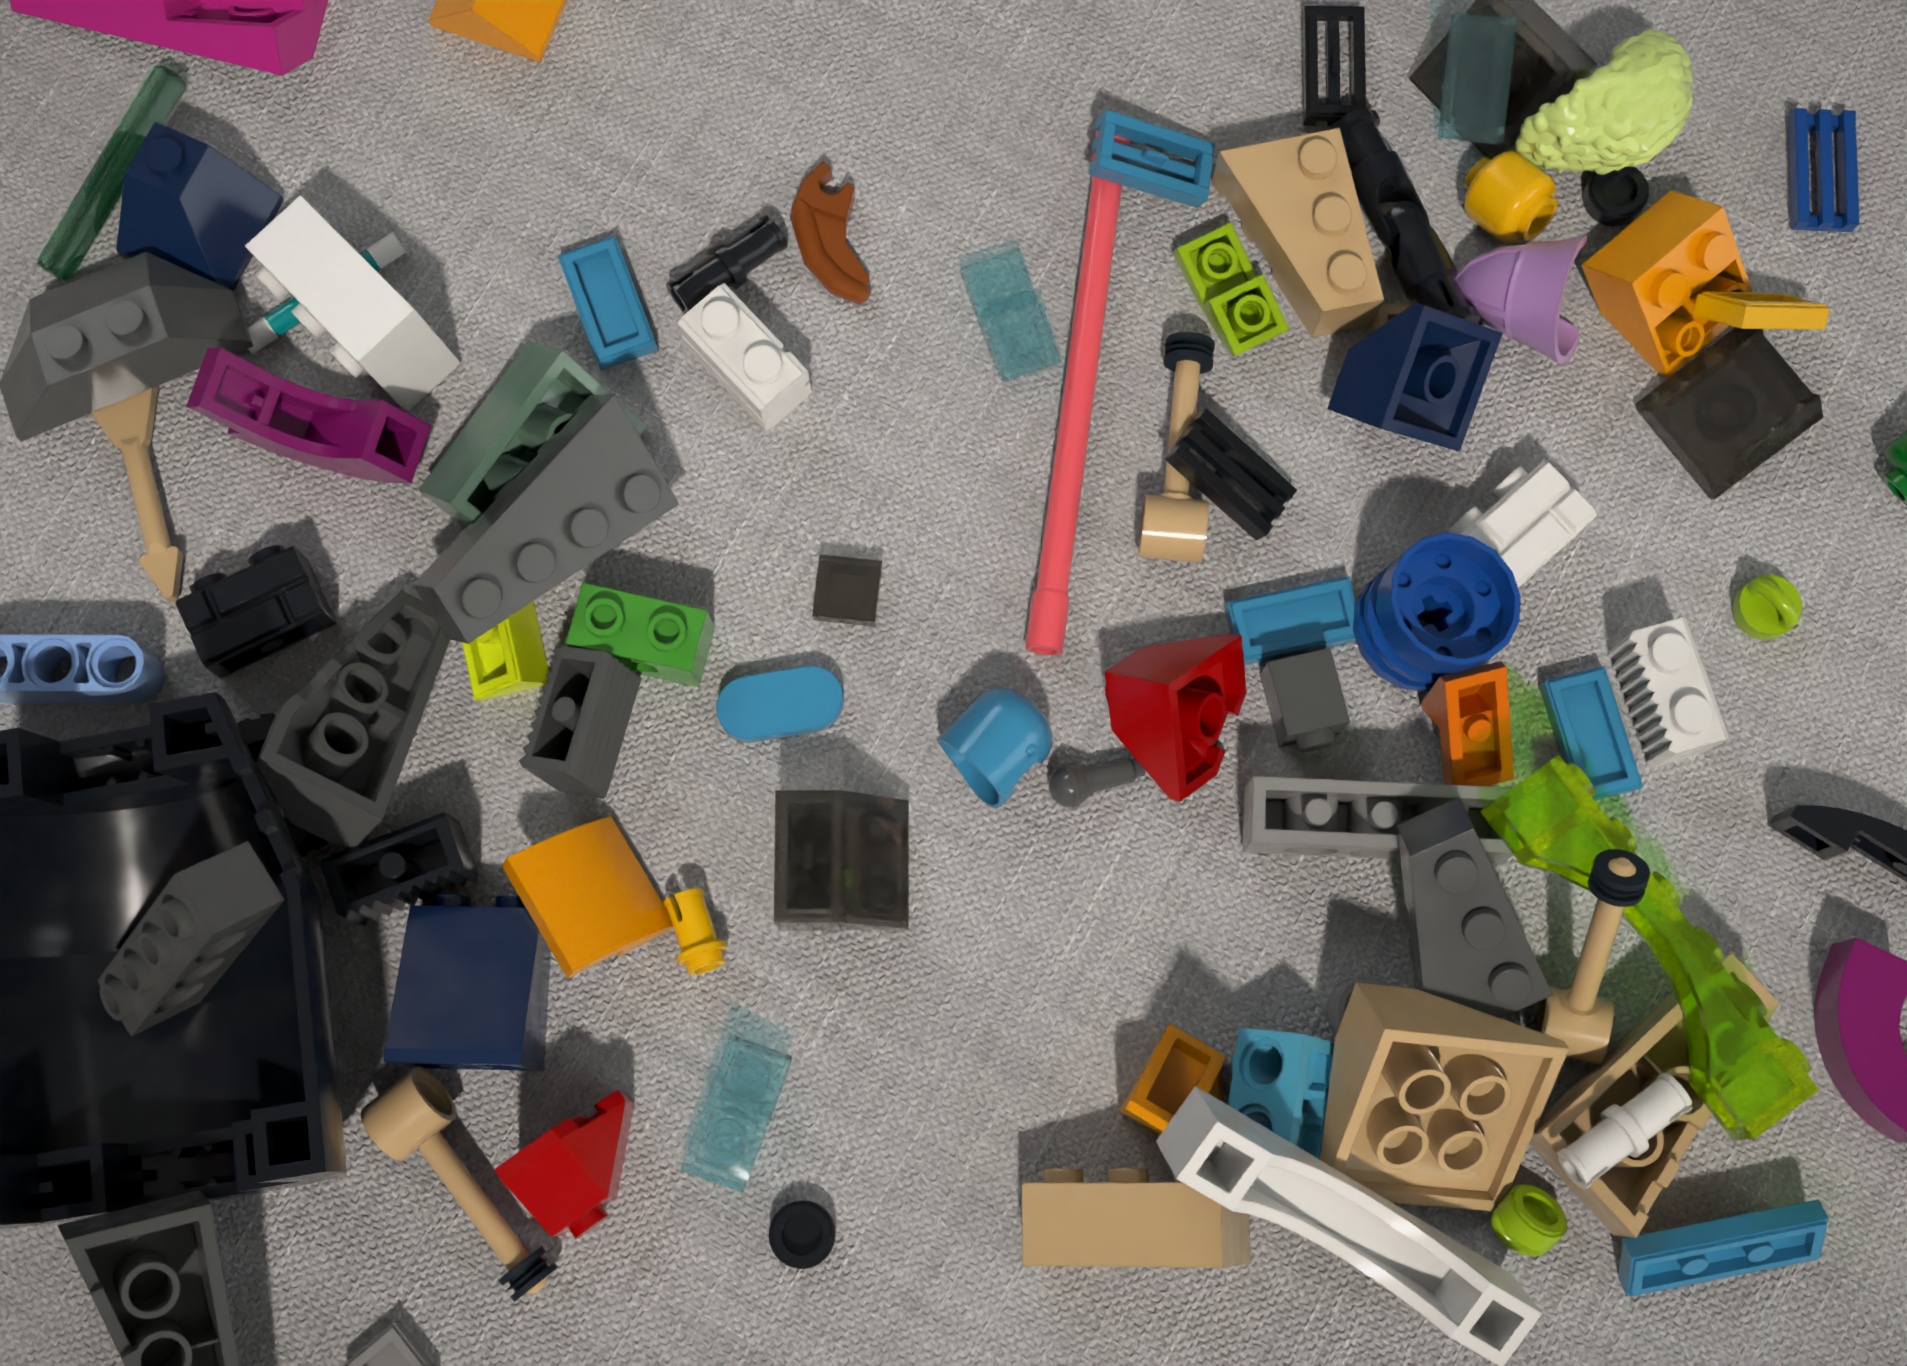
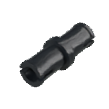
M763 215L759 218V221L726 244L719 241L709 247V256L676 279L667 282V290L676 305L686 314L717 286L725 283L728 287L737 289L747 282L746 275L779 251L785 250L788 247L787 241L777 224L772 219H769L768 215Z

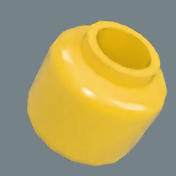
M1512 150L1500 153L1492 159L1488 157L1482 158L1471 168L1464 182V187L1467 189L1464 201L1466 215L1497 240L1504 243H1515L1522 239L1530 241L1536 238L1549 225L1557 211L1558 201L1554 198L1556 187L1552 176L1521 154Z

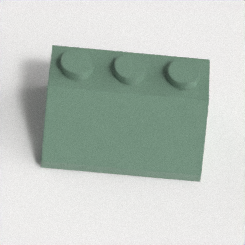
M528 341L418 491L465 528L469 524H474L495 501L494 497L510 480H515L538 455L537 451L553 434H558L577 414L575 410L590 395L611 393L563 350ZM620 402L639 436H641L647 425Z

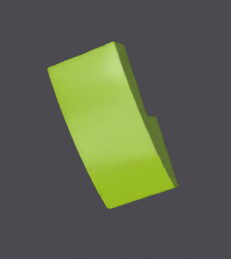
M1231 222L1178 247L1172 252L1201 309L1232 357L1290 330L1264 274L1256 276Z

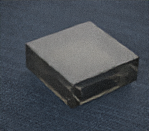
M820 555L812 613L813 620L876 627L883 569L882 561Z

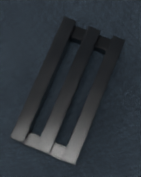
M1304 6L1302 13L1303 126H1315L1316 121H1327V126H1332L1346 114L1366 108L1364 7ZM1317 21H1325L1327 104H1318ZM1339 21L1349 22L1350 105H1341Z
M1207 408L1193 417L1164 459L1255 540L1268 535L1273 527L1271 522L1280 517L1285 509L1283 504L1292 499L1297 491L1294 486ZM1190 447L1216 469L1215 474L1188 451ZM1235 486L1258 506L1261 511L1258 513L1230 487Z

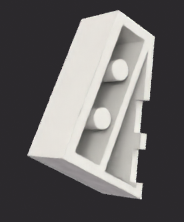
M301 195L245 245L263 265L254 273L255 276L280 301H283L291 294L299 302L291 311L293 315L317 339H320L328 332L337 341L329 349L332 355L355 378L365 370L405 412L408 413L461 364L418 312Z

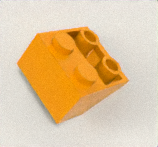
M1671 190L1581 265L1600 313L1659 375L1667 378L1729 327V325L1693 315L1697 294H1702L1703 291L1752 292L1724 207Z

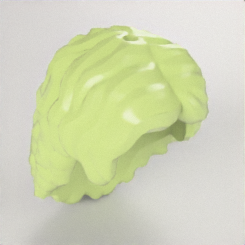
M1645 29L1636 37L1624 39L1622 44L1616 45L1610 54V62L1607 65L1597 68L1591 76L1585 79H1578L1569 94L1560 95L1556 98L1555 102L1542 104L1539 107L1538 113L1524 120V124L1520 128L1521 135L1518 136L1515 143L1516 151L1539 168H1544V170L1555 169L1557 173H1562L1565 170L1570 172L1595 171L1597 174L1604 175L1613 170L1619 171L1624 167H1634L1649 162L1655 155L1669 146L1675 137L1681 134L1685 121L1689 117L1693 102L1691 58L1687 55L1683 44L1678 43L1676 37L1665 31Z

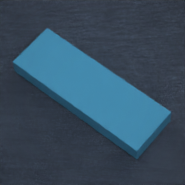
M1817 1199L1641 1234L1637 1238L1626 1237L1622 1240L1618 1278L1625 1295L1632 1297L1817 1260L1821 1256L1829 1218L1821 1202Z

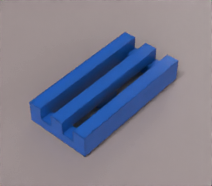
M1795 108L1788 116L1791 230L1852 232L1859 225L1856 111L1843 110L1840 115H1831V110L1819 109L1816 114H1807V109ZM1808 131H1815L1816 134L1815 179L1818 197V216L1810 215ZM1832 132H1835L1838 217H1835Z

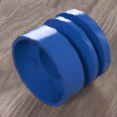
M1448 532L1422 538L1365 585L1355 604L1353 632L1361 656L1376 675L1400 689L1428 692L1440 676L1478 667L1509 644L1520 621L1521 596L1512 570L1496 550L1471 536ZM1424 618L1428 625L1423 626L1419 620Z

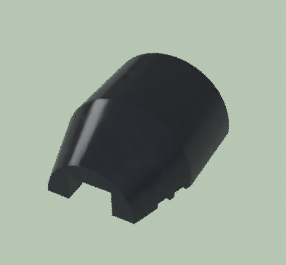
M215 692L149 704L150 725L57 741L19 727L0 731V1229L80 1220L200 1190L208 1201H215L307 1185L347 1174L321 896L226 700ZM248 841L285 900L200 1003L131 1037L122 1021L113 1019L106 1011L101 1001L100 985L97 980L174 874Z

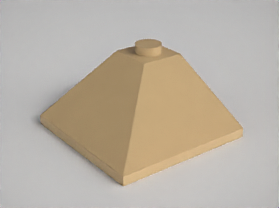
M1356 982L1335 1037L1320 1160L1392 1203L1495 1211L1500 1202L1509 1193L1569 1051V1047L1563 1040L1419 989Z

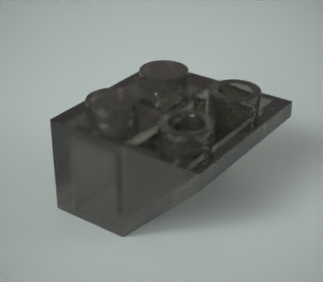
M843 790L775 791L774 924L779 931L909 930V800Z

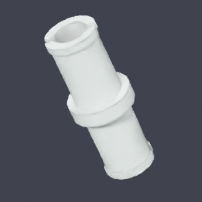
M1662 1073L1655 1082L1621 1107L1613 1104L1601 1112L1600 1117L1602 1121L1568 1147L1562 1148L1557 1152L1559 1156L1557 1158L1558 1162L1577 1186L1587 1189L1592 1185L1593 1181L1628 1155L1635 1158L1649 1149L1648 1140L1682 1114L1691 1111L1693 1108L1691 1106L1692 1101L1688 1093L1675 1078L1667 1073Z

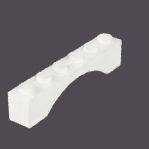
M1197 1086L1193 1088L1156 1140L1177 1180L1233 1212L1250 1214L1271 1221L1329 1250L1390 1290L1450 1338L1498 1366L1506 1364L1543 1314L1510 1272Z

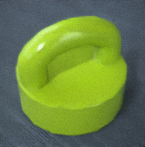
M1772 574L1758 576L1742 586L1735 595L1732 606L1734 620L1740 629L1750 637L1759 640L1776 639L1793 629L1800 620L1803 608L1800 594L1794 585L1783 577Z
M1527 1184L1515 1185L1500 1202L1490 1218L1491 1228L1495 1236L1511 1250L1526 1256H1541L1550 1251L1568 1230L1566 1216L1558 1202L1546 1191Z

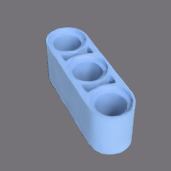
M0 634V659L7 657L8 663L5 673L0 678V702L137 704L153 698L163 685L165 674L164 666L160 659L127 636ZM71 657L72 666L68 675L59 682H53L55 666L64 658ZM135 657L136 667L134 673L127 680L117 683L116 671L119 665L124 660Z

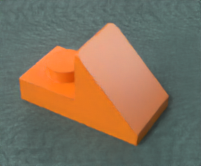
M1502 661L1440 676L1422 700L1421 705L1422 710L1440 730L1444 784L1490 786L1513 780L1507 666Z

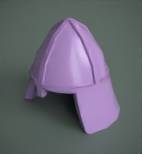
M1587 235L1555 241H1529L1525 245L1498 247L1471 259L1457 274L1455 281L1467 305L1477 308L1480 319L1488 327L1507 335L1508 339H1513L1529 346L1556 363L1564 365L1573 355L1580 340V334L1577 327L1559 317L1560 306L1571 266L1579 250L1586 244Z

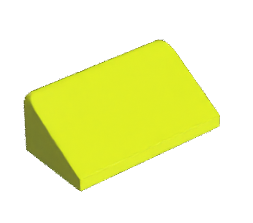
M534 601L469 644L462 642L474 701H483L537 688L549 682L546 677L549 669Z

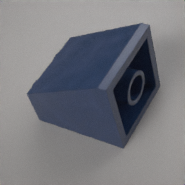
M436 894L431 895L430 906L410 905L383 1062L410 1068L422 1067L424 1069L544 1071L551 950L519 896H497L495 907L470 906L471 897Z

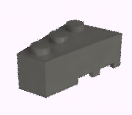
M1459 797L1398 824L1404 899L1407 906L1410 933L1409 949L1410 958L1413 963L1415 989L1498 1018L1553 996Z

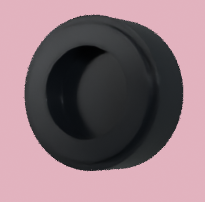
M1624 167L1619 171L1613 170L1604 175L1597 174L1594 171L1583 190L1584 207L1587 213L1600 224L1611 227L1626 225L1638 216L1648 200L1649 187L1647 180L1636 167Z
M795 1201L783 1206L775 1214L769 1227V1243L773 1253L782 1263L797 1269L811 1268L824 1261L833 1250L836 1241V1226L832 1216L823 1206L812 1201Z

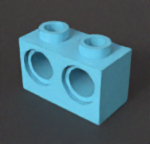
M1239 1027L1236 1051L1231 1063L1232 1081L1228 1105L1320 1160L1335 1042L1301 1033Z

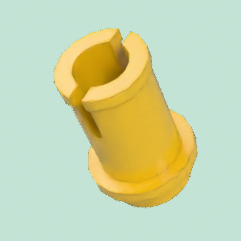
M692 888L674 894L675 899L674 897L666 898L663 901L664 906L668 910L681 953L676 957L678 965L685 966L689 976L707 973L723 966L726 963L723 953L727 950V945L725 941H718L704 899L705 893L703 888Z

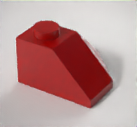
M1228 633L1141 647L1105 671V695L1109 706L1111 730L1170 800L1183 801L1217 775L1225 751L1220 747H1216L1227 714L1239 715L1247 693L1242 635Z
M617 1090L601 1099L594 1105L598 1112L590 1118L586 1114H582L574 1119L570 1117L554 1126L494 1169L506 1187L551 1237L563 1236L570 1231L574 1238L578 1239L609 1217L603 1206L618 1195L635 1104L627 1092Z

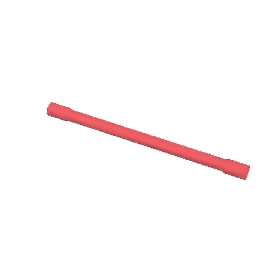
M1096 130L1095 139L1098 137V130ZM1114 136V142L1131 146L1130 140ZM1093 153L1092 161L1095 160L1096 153ZM1091 176L1092 186L1037 587L1032 595L1025 644L1027 651L1041 655L1055 656L1063 653L1069 609L1068 585L1122 185Z

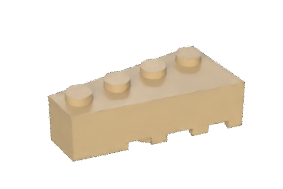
M1733 953L1706 960L1606 1054L1601 1065L1596 1064L1540 1117L1529 1144L1614 1236L1637 1238L1649 1218L1647 1213L1661 1190L1669 1186L1681 1166L1679 1161L1697 1131L1703 1130L1716 1109L1714 1104L1730 1077L1736 1076L1780 1003ZM1662 1073H1667L1675 1078L1688 1093L1692 1101V1110L1682 1114L1648 1140L1649 1149L1639 1157L1634 1158L1628 1155L1593 1181L1592 1185L1587 1189L1577 1186L1562 1169L1557 1159L1559 1157L1557 1152L1562 1148L1568 1147L1602 1121L1600 1117L1601 1112L1609 1106L1616 1104L1621 1107L1655 1082Z

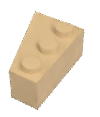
M1340 128L1219 151L1211 182L1221 197L1225 195L1243 223L1241 229L1251 244L1253 242L1256 243L1273 270L1272 277L1311 337L1371 326L1384 301Z
M1043 1169V1183H1022V1266L1226 1268L1251 1264L1249 1214L1233 1212L1177 1180L1175 1176L1174 1182L1149 1183L1148 1169H1108V1183H1083V1169Z

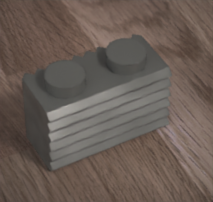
M559 646L553 650L556 658L549 663L553 670L546 674L549 682L542 686L545 694L538 699L541 707L534 711L537 719L530 723L534 731L527 735L530 743L523 747L526 755L519 762L524 769L560 792L604 799L607 796L642 677L636 676L635 672L630 671V668L624 666L625 664L618 662L619 659L612 657L613 655L610 653Z

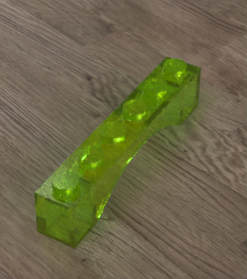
M1559 754L1480 811L1521 865L1555 874L1589 892L1591 891L1588 887V879L1597 854L1608 849H1620L1636 854L1634 851L1638 848L1637 842L1629 829L1617 818H1608L1592 798L1595 795V789L1587 775L1575 764H1566ZM1656 871L1650 872L1643 899L1636 905L1625 907L1622 917L1650 947L1667 974L1682 1011L1689 1047V1085L1732 1140L1756 1139L1819 1091V1088L1807 1074L1811 1071V1066L1801 1050L1786 1038L1780 1039L1763 1018L1767 1015V1010L1759 996L1745 983H1736L1720 962L1723 959V953L1713 937L1701 927L1696 926L1693 928L1677 907L1680 904L1679 895L1671 883Z

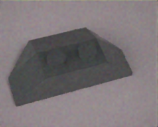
M144 252L29 299L0 381V389L15 435L22 442L199 369L207 348L221 347L236 354L254 345L237 298L232 290L155 255Z

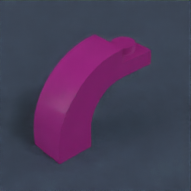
M221 347L207 348L186 405L187 408L229 427L228 434L270 452L347 476L387 483H412L432 426L382 399H344L304 388L282 379Z
M1858 938L1834 943L1831 946L1818 981L1814 1008L1815 1033L1824 1066L1843 1099L1867 1124L1897 1143L1907 1142V1056L1900 1036L1901 1010L1907 996V961Z

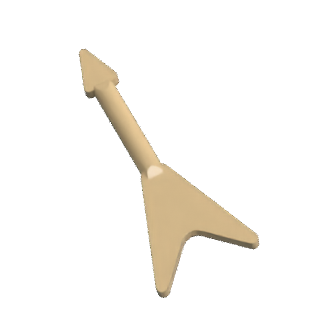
M158 385L91 414L123 455L147 553L139 558V563L161 594L170 602H176L179 596L183 553L177 547L171 545L148 453V447L152 439Z

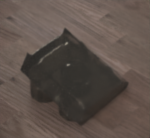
M1737 327L1729 331L1635 404L1637 412L1708 498L1714 500L1740 482L1770 457L1789 446L1802 433L1823 418L1820 395L1810 391L1767 340L1763 329H1740Z

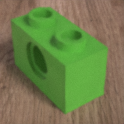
M582 582L566 644L568 647L610 653L613 655L612 657L619 659L618 662L625 664V667L630 668V671L636 674L700 688L715 627L707 610Z

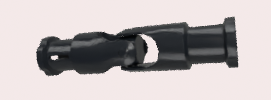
M1362 108L1346 114L1334 123L1330 129L1340 128L1359 203L1379 241L1384 247L1388 248L1392 256L1391 263L1394 273L1406 298L1415 300L1418 304L1477 324L1480 321V314L1476 307L1467 305L1455 281L1458 271L1445 245L1430 226L1427 212L1398 153L1389 151L1378 129L1380 117L1377 111ZM1380 203H1397L1392 208V211L1383 216L1379 207Z

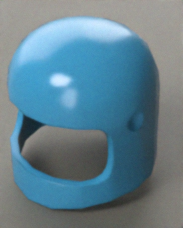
M999 687L979 695L937 738V742L974 793L986 805L997 809L1014 794L1013 789L1022 775L1033 764H1041L1047 758L1053 745V734L1048 720L1030 699L1013 689Z

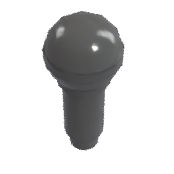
M1128 757L1088 768L1085 765L1079 766L1065 763L1054 769L1049 777L1048 788L1053 800L1057 804L1074 808L1085 802L1088 797L1093 796L1094 792L1134 782L1136 778L1145 776L1146 772L1136 759H1129Z

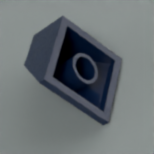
M155 121L125 172L116 251L128 259L148 252L224 286L233 292L253 257V254L245 245L274 219L284 199L278 192L211 146Z
M1414 303L1348 349L1327 409L1386 431L1460 452L1503 333Z

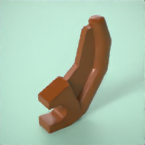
M822 161L803 180L792 207L790 220L804 265L830 294L862 305L871 294V289L868 287L870 284L869 275L846 244V232L855 201V189L847 182L837 194L830 195L824 193L821 189L832 179V170L830 166Z

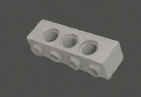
M1253 776L1244 788L1242 852L1400 859L1397 825L1459 797L1490 863L1500 864L1518 853L1517 788Z

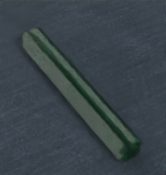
M157 65L150 71L38 256L37 264L48 274L64 281L72 278L123 193L125 172L153 123L156 121L164 125L186 88V83L182 80L181 76L173 70Z

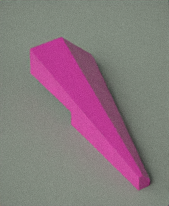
M10 0L14 12L283 76L314 57L328 0Z

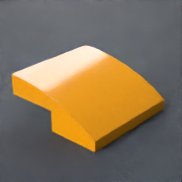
M611 816L583 824L507 857L502 865L567 979L615 954L620 957L673 929L667 909H665L663 902Z

